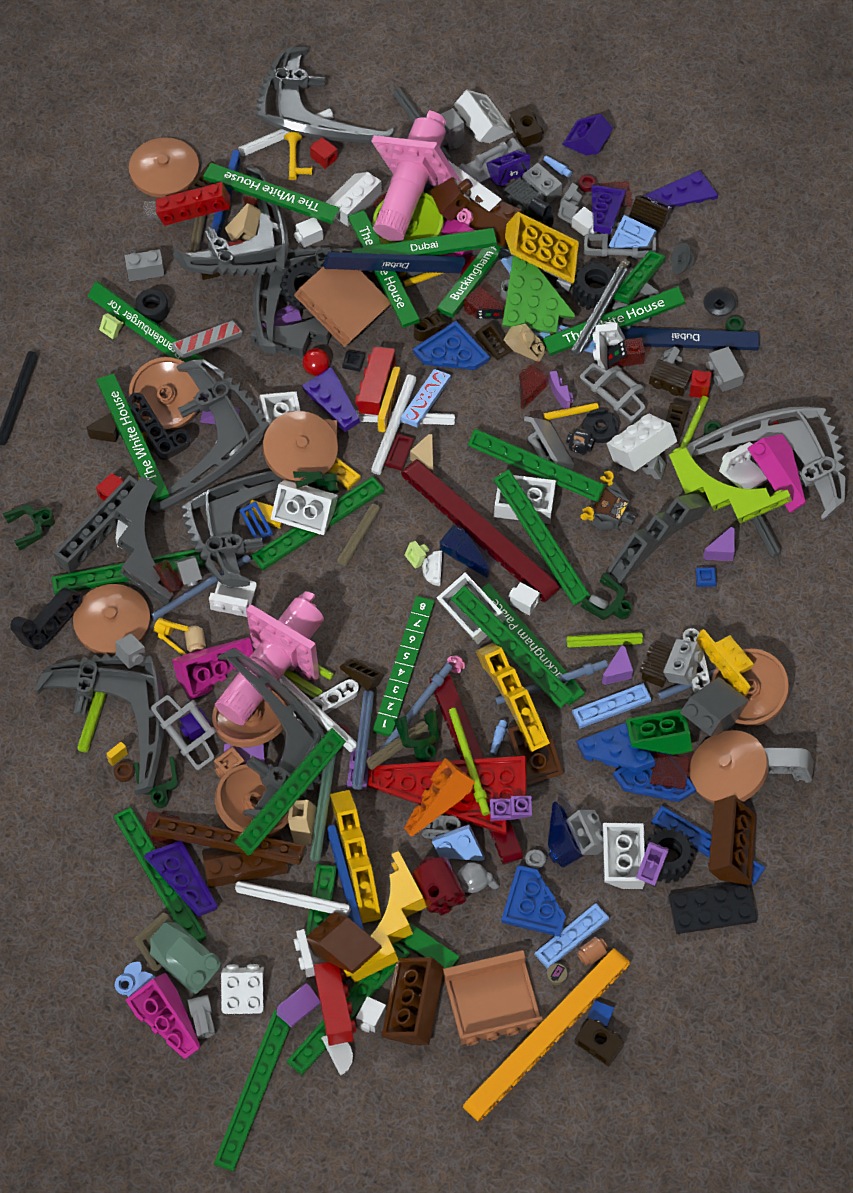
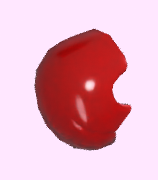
M310 349L304 354L302 360L303 368L308 374L317 376L329 369V356L322 349Z

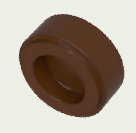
M128 762L118 763L114 768L115 778L120 782L131 780L134 776L133 766Z

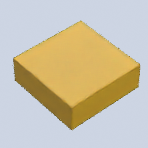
M120 742L107 752L108 762L114 766L128 752L126 746Z

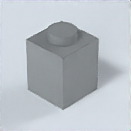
M195 556L175 561L181 582L184 585L193 586L199 583L198 580H201L202 577Z
M132 633L115 641L116 656L128 668L145 661V647Z

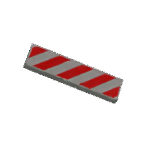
M232 320L173 342L172 348L183 359L241 337L243 331Z

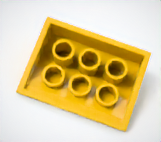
M517 212L506 225L505 239L510 253L573 284L575 281L579 241Z

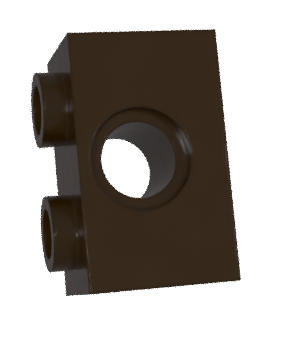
M528 106L509 112V124L523 147L542 142L543 128L540 124L538 125L535 113L531 112Z
M591 1018L588 1019L575 1037L576 1045L608 1067L624 1045V1041L618 1033L614 1031L611 1033L599 1020L594 1021ZM603 1038L606 1042L598 1044L595 1039Z

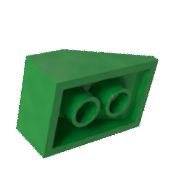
M682 709L626 719L631 747L671 755L693 751L687 719L680 713Z

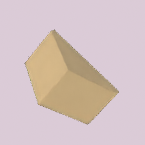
M428 434L410 451V460L412 462L418 460L433 473L432 434Z

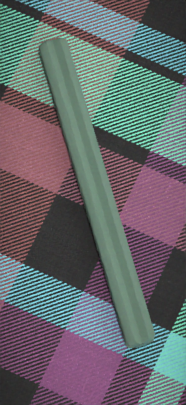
M336 754L323 768L310 852V860L315 862L321 860Z

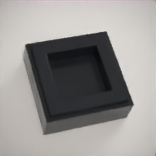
M346 351L342 368L360 372L364 354Z

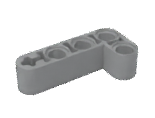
M764 748L769 762L768 774H792L796 781L805 780L806 783L812 781L814 760L808 750L802 748Z

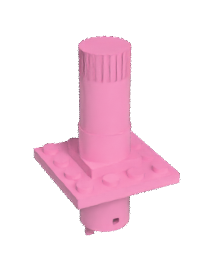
M429 111L426 118L415 119L407 139L374 135L371 141L393 173L391 184L373 227L376 234L384 239L394 242L403 241L426 184L432 186L440 185L451 177H454L461 183V180L440 149L446 134L444 128L446 119L434 111Z
M305 591L298 598H295L278 620L251 604L246 609L252 646L255 648V651L249 658L266 669L278 680L287 669L298 671L301 677L308 681L311 679L316 682L320 677L316 644L310 639L323 623L324 617L316 608V605L311 603L315 598V594ZM239 672L217 700L215 706L228 720L242 726L261 703L263 697Z

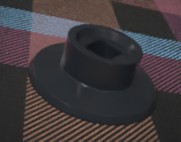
M716 289L705 295L703 304L710 314L721 317L733 312L736 301L730 292Z

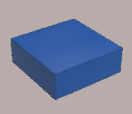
M715 567L695 569L697 587H716Z
M595 1000L587 1021L589 1018L594 1021L599 1020L607 1028L614 1007Z

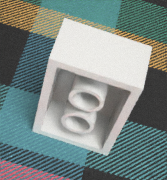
M647 414L641 417L635 424L628 426L625 431L614 436L606 444L614 462L636 471L676 443L677 439L671 423Z
M513 475L543 523L550 524L556 480ZM497 487L494 517L518 520Z
M464 573L442 592L437 599L469 636L479 644L487 635L451 598L465 585L502 623L506 620V617L477 584Z

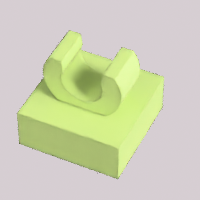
M107 313L103 315L99 330L114 339L118 336L119 330L122 329L123 322Z
M414 541L409 543L405 556L416 569L422 565L426 557L425 552H428L429 548L425 544L419 546Z

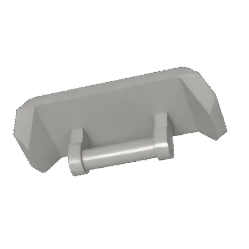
M511 138L507 144L501 142L498 146L483 154L476 155L474 161L468 164H461L459 168L461 170L464 168L473 179L482 184L491 179L486 162L515 150L526 153V150L516 138Z
M524 416V421L531 422L536 430L527 439L534 447L538 456L573 470L574 463L551 422ZM539 438L541 439L543 445L549 453L548 456L546 455L542 446L540 445L538 441Z

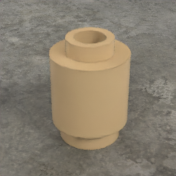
M196 625L190 626L189 632H184L187 650L191 653L205 649L206 642L203 628Z

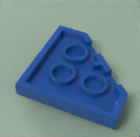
M457 321L413 348V353L424 365L476 370L490 361L488 354Z
M626 723L577 741L581 754L588 761H593L594 759L602 761L604 765L619 768V766L626 767L635 773L655 766V760L649 750L631 747Z
M649 751L655 760L654 767L639 773L632 772L626 767L613 772V777L625 792L681 802L696 793V788L670 754Z
M518 865L501 922L561 937L566 915L557 904L555 897L544 883L538 870Z

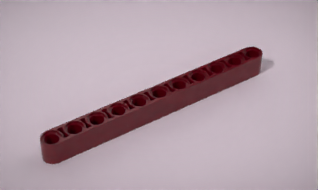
M414 460L401 471L402 477L408 480L411 486L418 492L421 491V494L429 502L434 503V506L444 515L447 514V518L456 526H460V529L471 539L474 538V542L484 551L487 550V553L498 563L501 562L500 565L511 575L514 574V577L519 582L540 592V598L543 603H546L559 591V586L550 576L421 462Z
M448 673L441 687H437L434 691V695L438 705H441L440 710L444 720L448 722L446 725L451 737L454 738V745L458 754H461L460 759L465 760L449 713L451 708L457 709L472 758L484 759L452 678ZM507 820V835L489 830L493 841H496L494 844L500 858H503L501 860L503 865L523 859L520 845L509 820Z

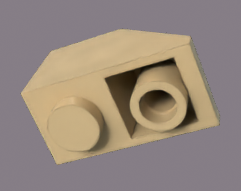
M247 203L225 227L232 242H245L256 236L261 214L258 208Z
M526 324L512 326L503 339L514 352L537 362H540L547 350L545 344Z
M309 800L296 801L289 809L288 815L293 842L306 846H312L317 807Z

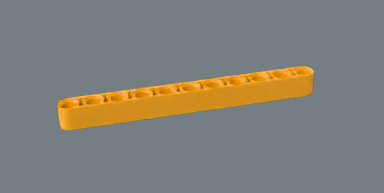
M615 948L612 949L465 1102L463 1109L477 1122L482 1121V1116H486L498 1104L497 1101L500 1102L512 1089L511 1086L514 1087L525 1076V1071L528 1072L540 1060L539 1057H543L554 1045L553 1042H557L567 1032V1028H570L582 1016L581 1013L584 1014L594 1003V999H598L609 988L608 985L612 984L623 973L622 970L625 971L630 961Z

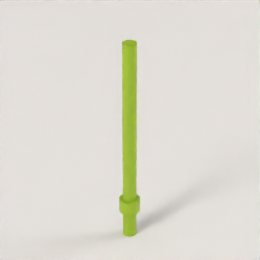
M451 708L449 713L470 777L475 781L473 784L475 800L479 803L482 815H489L490 810L486 801L487 794L482 789L457 709Z

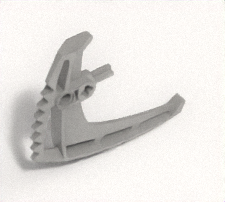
M789 407L767 411L731 423L687 445V450L693 458L718 449L748 442H757L764 437L783 434L805 466L803 470L798 472L801 485L804 487L815 485L825 510L821 520L828 518L844 504L845 476L840 472L845 469V466L839 463L844 456L838 453L841 446L835 443L839 437L832 434L835 426L828 425L831 418L824 416L826 413L825 408ZM795 416L799 419L797 421L768 426L769 422ZM819 417L827 433L834 459L825 457L806 419ZM761 424L760 429L731 436L733 432ZM724 436V438H723L722 440H720V441H718V442H715V443H713V444H710V445H708V446H706V447H703V448H701V449H698V448H700V447H702V446H704V445H706V444H708V443H710V442H712V441H714V440H716V439L721 438V437ZM828 464L832 468L830 470H824L822 466ZM807 474H813V478H810L809 476L807 477ZM833 474L838 476L841 499L837 497L832 478Z

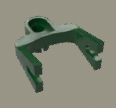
M293 471L294 479L305 478V480L295 482L296 488L306 485L319 490L327 487V491L333 494L339 492L337 485L339 481L335 473L323 475L320 471Z
M25 505L2 513L7 523L13 522L24 514H28L34 522L35 532L32 535L14 540L19 550L41 539L44 535V526L51 527L55 524L54 515L49 508H42L35 512L30 505Z
M603 573L600 583L616 591L617 597L607 609L600 610L584 597L580 607L602 620L608 619L612 614L619 619L629 618L632 612V604L628 600H623L625 589Z
M436 711L423 715L430 732L429 737L423 740L409 738L406 716L394 720L402 745L406 748H414L415 757L420 762L428 761L436 755V748L431 745L439 739Z
M173 756L169 757L172 779L165 784L154 786L151 791L145 793V795H151V801L157 808L167 806L169 802L168 792L176 789L179 785L177 761ZM136 762L134 765L138 785L140 765ZM158 796H161V798L159 799V802H158V801L156 800V798H157Z

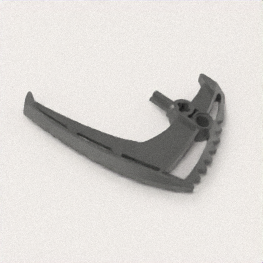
M292 46L283 50L271 65V71H267L268 77L263 78L264 84H261V91L258 93L260 98L257 99L259 105L256 106V109L259 112L256 113V117L270 125L288 132H297L303 136L318 139L324 138L325 140L338 142L372 143L374 135L393 137L394 128L388 129L385 132L335 122L306 111L301 102L299 92L307 89V86L325 85V77L308 76L305 70L299 69L301 57L308 54L307 47ZM285 59L282 68H278L281 61ZM271 85L278 90V116L265 113L266 99Z
M246 168V175L268 182L263 171L260 169ZM256 198L261 214L258 234L243 243L229 246L225 239L218 238L215 230L209 227L208 230L204 231L209 241V251L184 253L174 249L173 256L181 268L204 274H215L218 272L222 276L225 274L245 276L248 273L254 276L256 272L264 275L266 271L274 273L275 270L283 271L287 261L289 243L287 227L281 207ZM267 205L271 206L276 223L271 222ZM273 230L278 231L280 245L274 246ZM272 259H276V262H272V263L250 265V264H255V263H260V262H264V261H269V260H272Z
M320 246L315 249L311 247L306 249L298 247L296 250L288 248L287 261L283 271L275 270L274 273L266 271L264 275L257 272L253 289V314L260 350L269 354H277L276 345L273 343L274 321L282 291L280 284L284 272L299 262L314 263V266L322 268L328 252L342 251L343 253H352V250L342 248L331 250L330 247L321 248ZM272 259V260H269V261H264V262H262L261 264L272 263V262H274L276 259ZM299 275L298 277H296L294 281H297L308 276ZM270 276L268 290L265 291L263 290L265 277ZM262 297L267 298L266 316L261 315ZM262 323L266 324L268 340L264 338Z
M203 359L191 360L177 366L179 372H187L200 390L193 397V401L178 409L183 418L198 410L200 412L211 411L217 427L218 441L190 472L167 489L171 497L152 503L150 501L147 508L155 513L180 503L226 475L250 454L270 425L269 422L263 421L265 415L258 413L260 407L253 405L254 399L247 398L248 392L240 391V384L233 385V378L225 379V373ZM204 366L213 371L222 381L216 382ZM221 390H226L224 394H218ZM231 393H235L243 401L259 424L249 435L230 401ZM246 438L247 442L226 461L222 460ZM214 465L218 466L216 469L211 471L209 474H207L205 477H203L196 483H192L195 479L200 477ZM183 488H186V489L180 491L179 493L173 495L174 493L178 492L179 490H181V489H183Z
M273 471L257 473L228 481L197 495L182 506V510L186 512L183 518L188 520L185 523V527L190 529L187 532L188 536L193 537L191 543L196 545L195 552L201 553L200 559L207 560L206 567L223 585L230 587H246L250 585V580L241 576L236 558L245 554V550L263 548L262 537L243 540V537L232 534L233 519L239 507L278 489V484L284 481V479L277 476ZM206 505L210 534L206 544H203L192 514L193 509ZM212 561L218 562L223 576L217 571Z
M232 648L220 654L218 659H227L248 680L271 707L286 732L285 748L278 767H274L271 764L266 765L255 756H251L247 761V766L260 775L262 784L267 787L255 807L243 811L244 815L253 819L322 739L325 733L309 710L287 687L247 655L236 648ZM266 685H268L287 704V706H285ZM292 712H294L295 715L300 719V721L305 725V727L309 730L311 735L301 725V723L297 720V718L293 715ZM323 770L307 787V789L302 793V795L297 799V801L300 800V798H307V791L314 790L313 783L320 782L319 775H322Z
M105 654L102 658L94 655L91 660L83 657L81 662L72 659L47 667L35 687L36 694H40L45 688L76 689L74 697L77 700L73 715H77L79 718L85 716L87 704L93 699L95 692L110 694L131 704L138 728L140 754L139 784L134 788L135 795H142L151 791L154 787L164 737V730L160 726V721L152 710H149L146 684L155 686L156 703L164 697L160 676L152 657L149 655L145 658V661L136 665L144 666L146 674L97 668V666L125 665L116 654L112 658L108 654ZM163 702L156 708V711L165 721V703ZM156 717L155 742L149 744V719ZM153 753L148 777L145 779L148 755Z

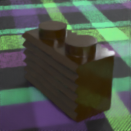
M638 195L635 197L629 216L642 224L643 222L650 224L649 227L654 230H659V228H665L672 207Z
M658 359L650 374L649 384L656 389L669 391L674 396L680 395L683 397L692 379V371Z
M657 640L654 646L650 645L647 652L649 658L647 662L643 661L640 668L642 680L663 688L667 680L663 671L673 646Z

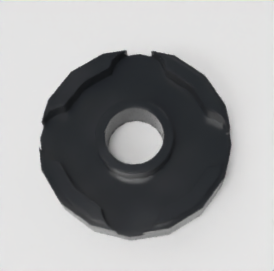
M596 409L590 411L583 419L582 429L590 431L596 443H606L617 435L619 421L616 415L609 413L608 410ZM604 423L606 427L599 429L596 427V424Z

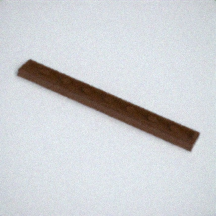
M161 816L156 817L149 830L150 835L246 854L234 842L241 832ZM265 837L251 855L300 865L307 852V846Z

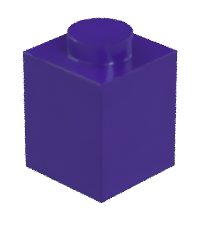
M199 708V711L202 713V715L205 717V719H206V720L208 721V723L210 724L209 720L207 719V717H206V715L204 714V712L202 711V709ZM192 713L180 718L181 727L179 729L184 738L188 736L192 742L205 733Z

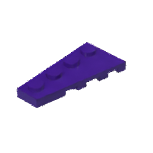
M700 170L644 195L649 199L670 207H681L689 203H700L703 200L718 199V194Z
M592 185L593 231L611 234L624 202L626 190Z
M332 367L302 385L305 393L332 420H337V424L345 432L360 423L359 416Z
M182 841L145 854L144 858L198 917L217 910L218 906Z

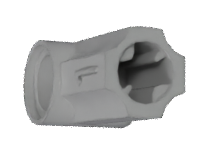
M208 995L188 999L197 1038L204 1039L215 1035Z

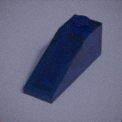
M452 525L440 541V551L442 550L445 554L488 578L489 565L464 529Z
M555 801L552 803L548 837L549 857L553 863H558L564 868L583 857L566 821L568 816L565 809Z

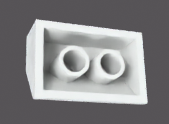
M466 89L454 104L458 110L457 113L464 118L466 126L474 132V136L479 142L491 143L513 132L487 95Z
M369 172L356 173L325 203L340 207V212L336 219L349 226L348 216L365 210L382 193L381 180Z
M296 392L263 394L259 397V414H264L265 418L263 421L269 422V424L285 413L301 411Z
M284 480L278 484L271 520L325 535L335 511L338 495L306 485L296 488L295 482Z
M603 823L604 882L621 889H643L645 882L636 878L645 855L643 823Z

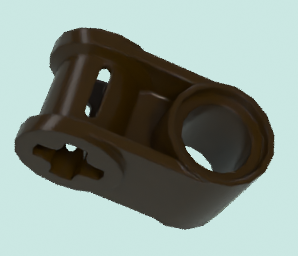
M432 311L420 318L419 323L414 324V338L419 342H424L449 324L443 321L439 311Z

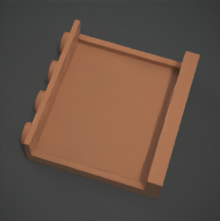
M323 266L294 294L344 347L390 305L387 296L376 287L374 282L370 281L363 274L362 270L324 269Z
M523 950L443 969V977L461 1045L472 1046L477 1044L479 1040L484 1039L493 1041L498 1039L500 1035L505 1034L507 1036H514L519 1031L525 1029L527 1031H534L542 1023L543 1019L538 1011Z

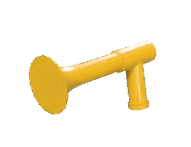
M297 132L286 133L284 139L289 142L290 146L289 180H296L297 174L312 175V167L297 168L296 145L302 139V135Z

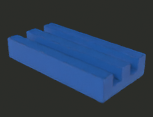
M256 501L239 510L254 538L262 537V540H265L267 537L274 535ZM255 507L268 532L264 533L251 508ZM246 511H249L261 536H257L245 513Z

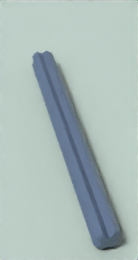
M367 690L363 693L352 788L358 790L363 788L374 692Z

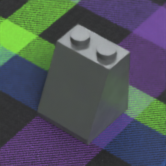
M718 677L693 694L680 713L709 736H714L724 731H730L750 700Z

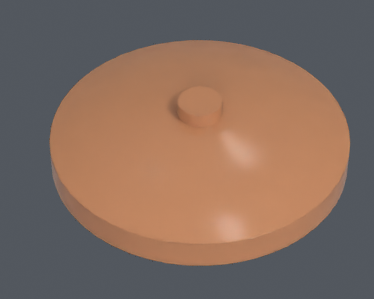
M174 138L153 139L138 147L131 156L129 162L130 178L141 192L153 197L163 198L182 193L188 189L199 174L198 157L192 147L181 140Z
M171 357L157 358L140 367L131 380L128 394L130 396L132 393H141L165 431L178 429L194 418L198 411L183 418L178 408L193 401V397L200 391L187 372H179L177 370V366L185 362ZM148 416L141 418L143 421L151 420Z
M293 411L277 417L269 425L265 432L262 449L267 465L277 476L284 480L296 482L305 480V478L294 479L293 471H320L323 475L327 474L336 460L338 444L334 431L321 417L310 412Z
M108 584L97 587L83 596L81 605L74 612L73 626L77 638L86 648L102 655H115V641L131 633L140 643L148 633L151 617L147 602L136 590L124 585Z
M742 649L754 665L750 670L741 674L751 686L746 696L750 701L735 724L758 726L775 718L784 708L789 696V678L783 665L772 654L759 649ZM716 667L712 675L711 682L716 678L720 677L729 685H731L730 682L722 676L721 671Z
M271 689V691L277 696V698L285 706H287V704ZM264 699L242 726L224 717L216 706L212 714V722L217 730V735L224 742L235 747H254L264 744L275 738L284 729L278 717Z
M724 731L721 734L709 737L696 749L690 762V779L698 794L710 803L714 804V801L736 796L743 802L752 797L764 784L768 774L769 762L765 749L754 736L742 731Z
M247 764L234 767L225 773L215 791V806L220 818L230 829L241 833L253 820L244 815L243 811L253 809L267 788L262 784L260 775L248 767ZM289 812L280 819L266 838L278 834L286 827Z

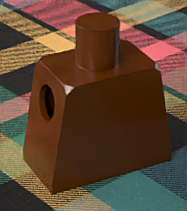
M451 177L433 188L430 193L440 214L451 222L470 202L467 191L473 187V184L468 178L460 183L454 177Z

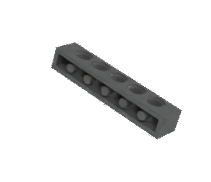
M129 475L54 552L57 565L68 573H72L117 527L118 519L114 517L115 512L138 482L136 479Z

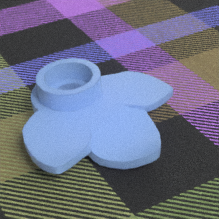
M133 962L126 966L124 974L117 977L115 988L118 993L130 997L156 977L148 972H141V962ZM123 981L129 982L128 988H122L121 984Z

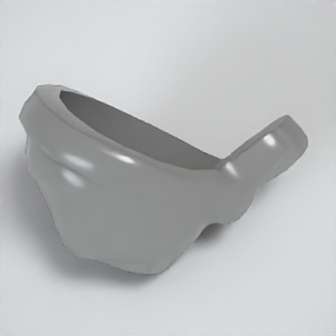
M468 863L461 867L456 874L465 893L479 892L487 885L492 889L499 888L492 874L487 872L480 864Z

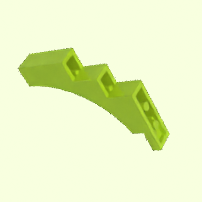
M686 447L677 448L669 454L686 495L706 492L714 511L731 504L740 524L792 502L788 489L776 491L770 497L766 488L744 489L717 481L695 463Z

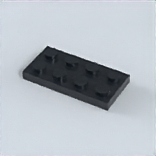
M733 884L668 895L676 934L757 922L749 885Z

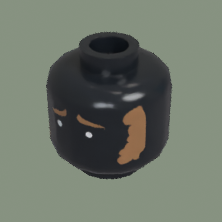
M576 428L573 433L569 432L566 440L571 451L582 455L591 452L595 442V438H593L590 431Z

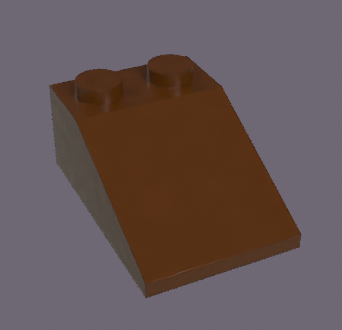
M540 717L539 719L550 744L533 752L530 751L518 725L505 728L514 756H526L527 785L563 774L546 717Z
M337 912L329 915L325 921L306 936L315 956L352 974L382 949V946L348 917Z

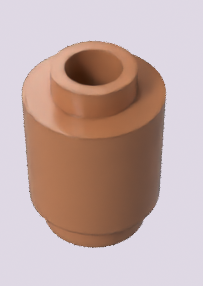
M594 937L581 946L576 954L585 966L588 964L592 965L607 954L606 949L608 946L602 938Z

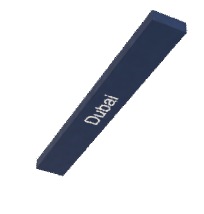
M328 252L323 265L324 269L461 273L466 261L464 257Z
M657 328L621 329L625 336V346L668 348L675 346L676 348L723 349L729 347L730 350L758 351L759 332Z

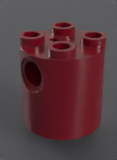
M431 856L425 858L412 873V877L423 896L428 912H439L440 916L449 913L451 911L450 908L467 901L465 892L447 857L435 858Z

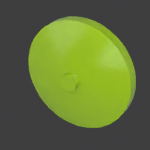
M423 192L420 196L403 241L441 236L444 227V217L440 214L433 197ZM384 200L378 205L377 209L375 210L372 222L373 227ZM377 235L382 245L396 243Z

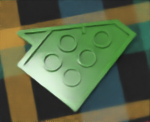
M513 256L502 327L511 328L512 326L526 324L532 331L556 334L559 317L574 319L575 314L537 266Z

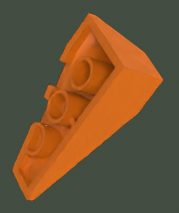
M446 758L430 780L433 783L428 791L424 790L421 805L414 808L404 827L405 831L412 837L462 800L473 789L475 781Z

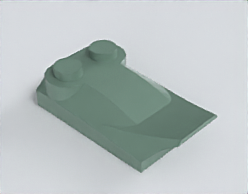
M165 921L150 938L151 949L148 954L194 995L207 984L222 964L217 955L210 953L177 922Z

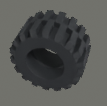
M594 261L589 264L585 263L582 267H579L577 272H575L572 290L575 301L577 303L580 302L581 307L585 305L587 310H590V308L595 309L615 273L614 268H609L608 264L604 263L603 265L599 261L597 263H594ZM599 283L603 285V287L591 288L588 286V284ZM612 299V300H611V302H610V304H609L608 307L611 306V303H614V302H615V299Z
M299 262L284 272L280 284L281 294L284 295V300L288 301L292 307L296 306L298 309H307L294 296L296 293L294 280L299 275H305L309 278L315 275L321 268L314 266V263Z
M663 827L662 831H659V829L655 830L654 835L650 834L648 840L645 841L644 853L649 842H652L664 848H671L680 856L676 861L664 862L657 879L659 882L665 879V883H670V880L673 879L675 883L678 882L679 877L683 879L686 873L690 872L694 859L693 842H689L690 837L688 835L683 836V831L681 830L677 832L673 827H671V830Z

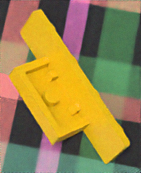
M704 629L701 630L696 639L700 648L705 651L710 661L717 666L722 676L730 682L733 688L746 697L751 686L741 674L750 670L754 663L731 635L715 643Z

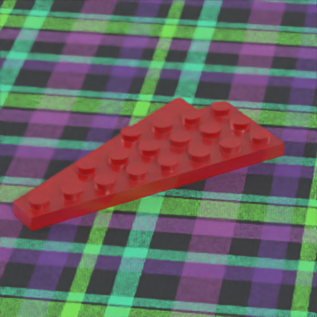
M526 756L473 759L482 789L487 794L486 801L489 810L490 799H510L511 796H527ZM465 760L451 761L469 775ZM442 761L379 765L371 770L368 768V785L372 789L421 805L422 794L424 790L428 791L433 783L430 779ZM474 787L462 800L444 812V814L449 816H455L458 819L507 835V820L490 821V814L482 815L479 803L476 802L474 797Z

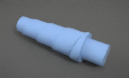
M544 157V162L561 175L564 174L568 178L572 175V171L567 166L551 157Z
M500 720L499 725L496 726L490 751L492 755L497 754L506 734L507 722L505 720Z

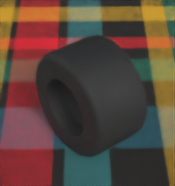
M147 289L137 296L135 306L138 312L156 324L166 319L169 314L168 299L162 291ZM152 303L159 305L153 309L146 308L147 305Z

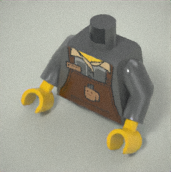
M611 471L604 472L607 479L605 476H601L600 482L603 484L607 483V486L603 491L599 503L595 502L592 508H584L583 511L585 513L581 514V519H589V523L600 531L618 530L622 521L633 525L637 515L628 511L630 501L617 483L612 481L614 478Z

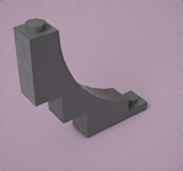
M314 317L293 325L274 326L273 343L276 345L277 352L303 358L310 341L328 345L331 333ZM252 330L250 335L251 344L260 347L256 330ZM263 331L264 338L268 340L267 333Z
M141 476L117 508L114 515L116 519L128 526L118 539L117 545L131 554L121 567L120 574L161 602L168 604L173 597V593L166 585L159 584L162 581L163 574L153 561L145 538L146 510L156 493L157 486L151 479H145Z
M699 493L676 497L666 512L655 514L645 529L633 532L605 574L621 586L632 571H636L664 541L684 526L701 519L711 504Z

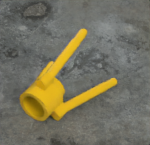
M159 618L154 626V631L158 633L157 637L164 640L181 655H185L186 653L166 636H170L174 628L189 632V627Z

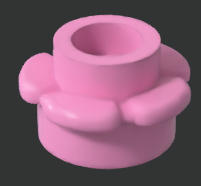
M464 208L458 213L457 219L459 222L469 225L473 221V213Z
M448 657L447 663L453 667L450 672L460 673L465 668V663L461 657Z

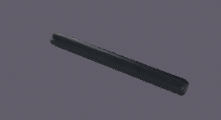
M29 351L26 355L0 427V445H6L37 360L36 352Z

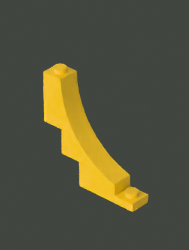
M491 643L476 650L483 669L490 675L501 692L520 731L526 739L530 751L533 752L550 744L528 690L522 687L517 673L509 665L503 649Z
M350 790L332 793L330 797L333 812L342 839L362 923L379 920L381 919L376 887L364 836L359 824L357 808Z
M399 851L391 854L394 860L391 865L395 872L390 874L391 886L388 906L380 924L371 935L382 946V949L354 974L344 970L346 976H351L354 983L399 961L392 944L413 934L406 917L426 908L423 896Z

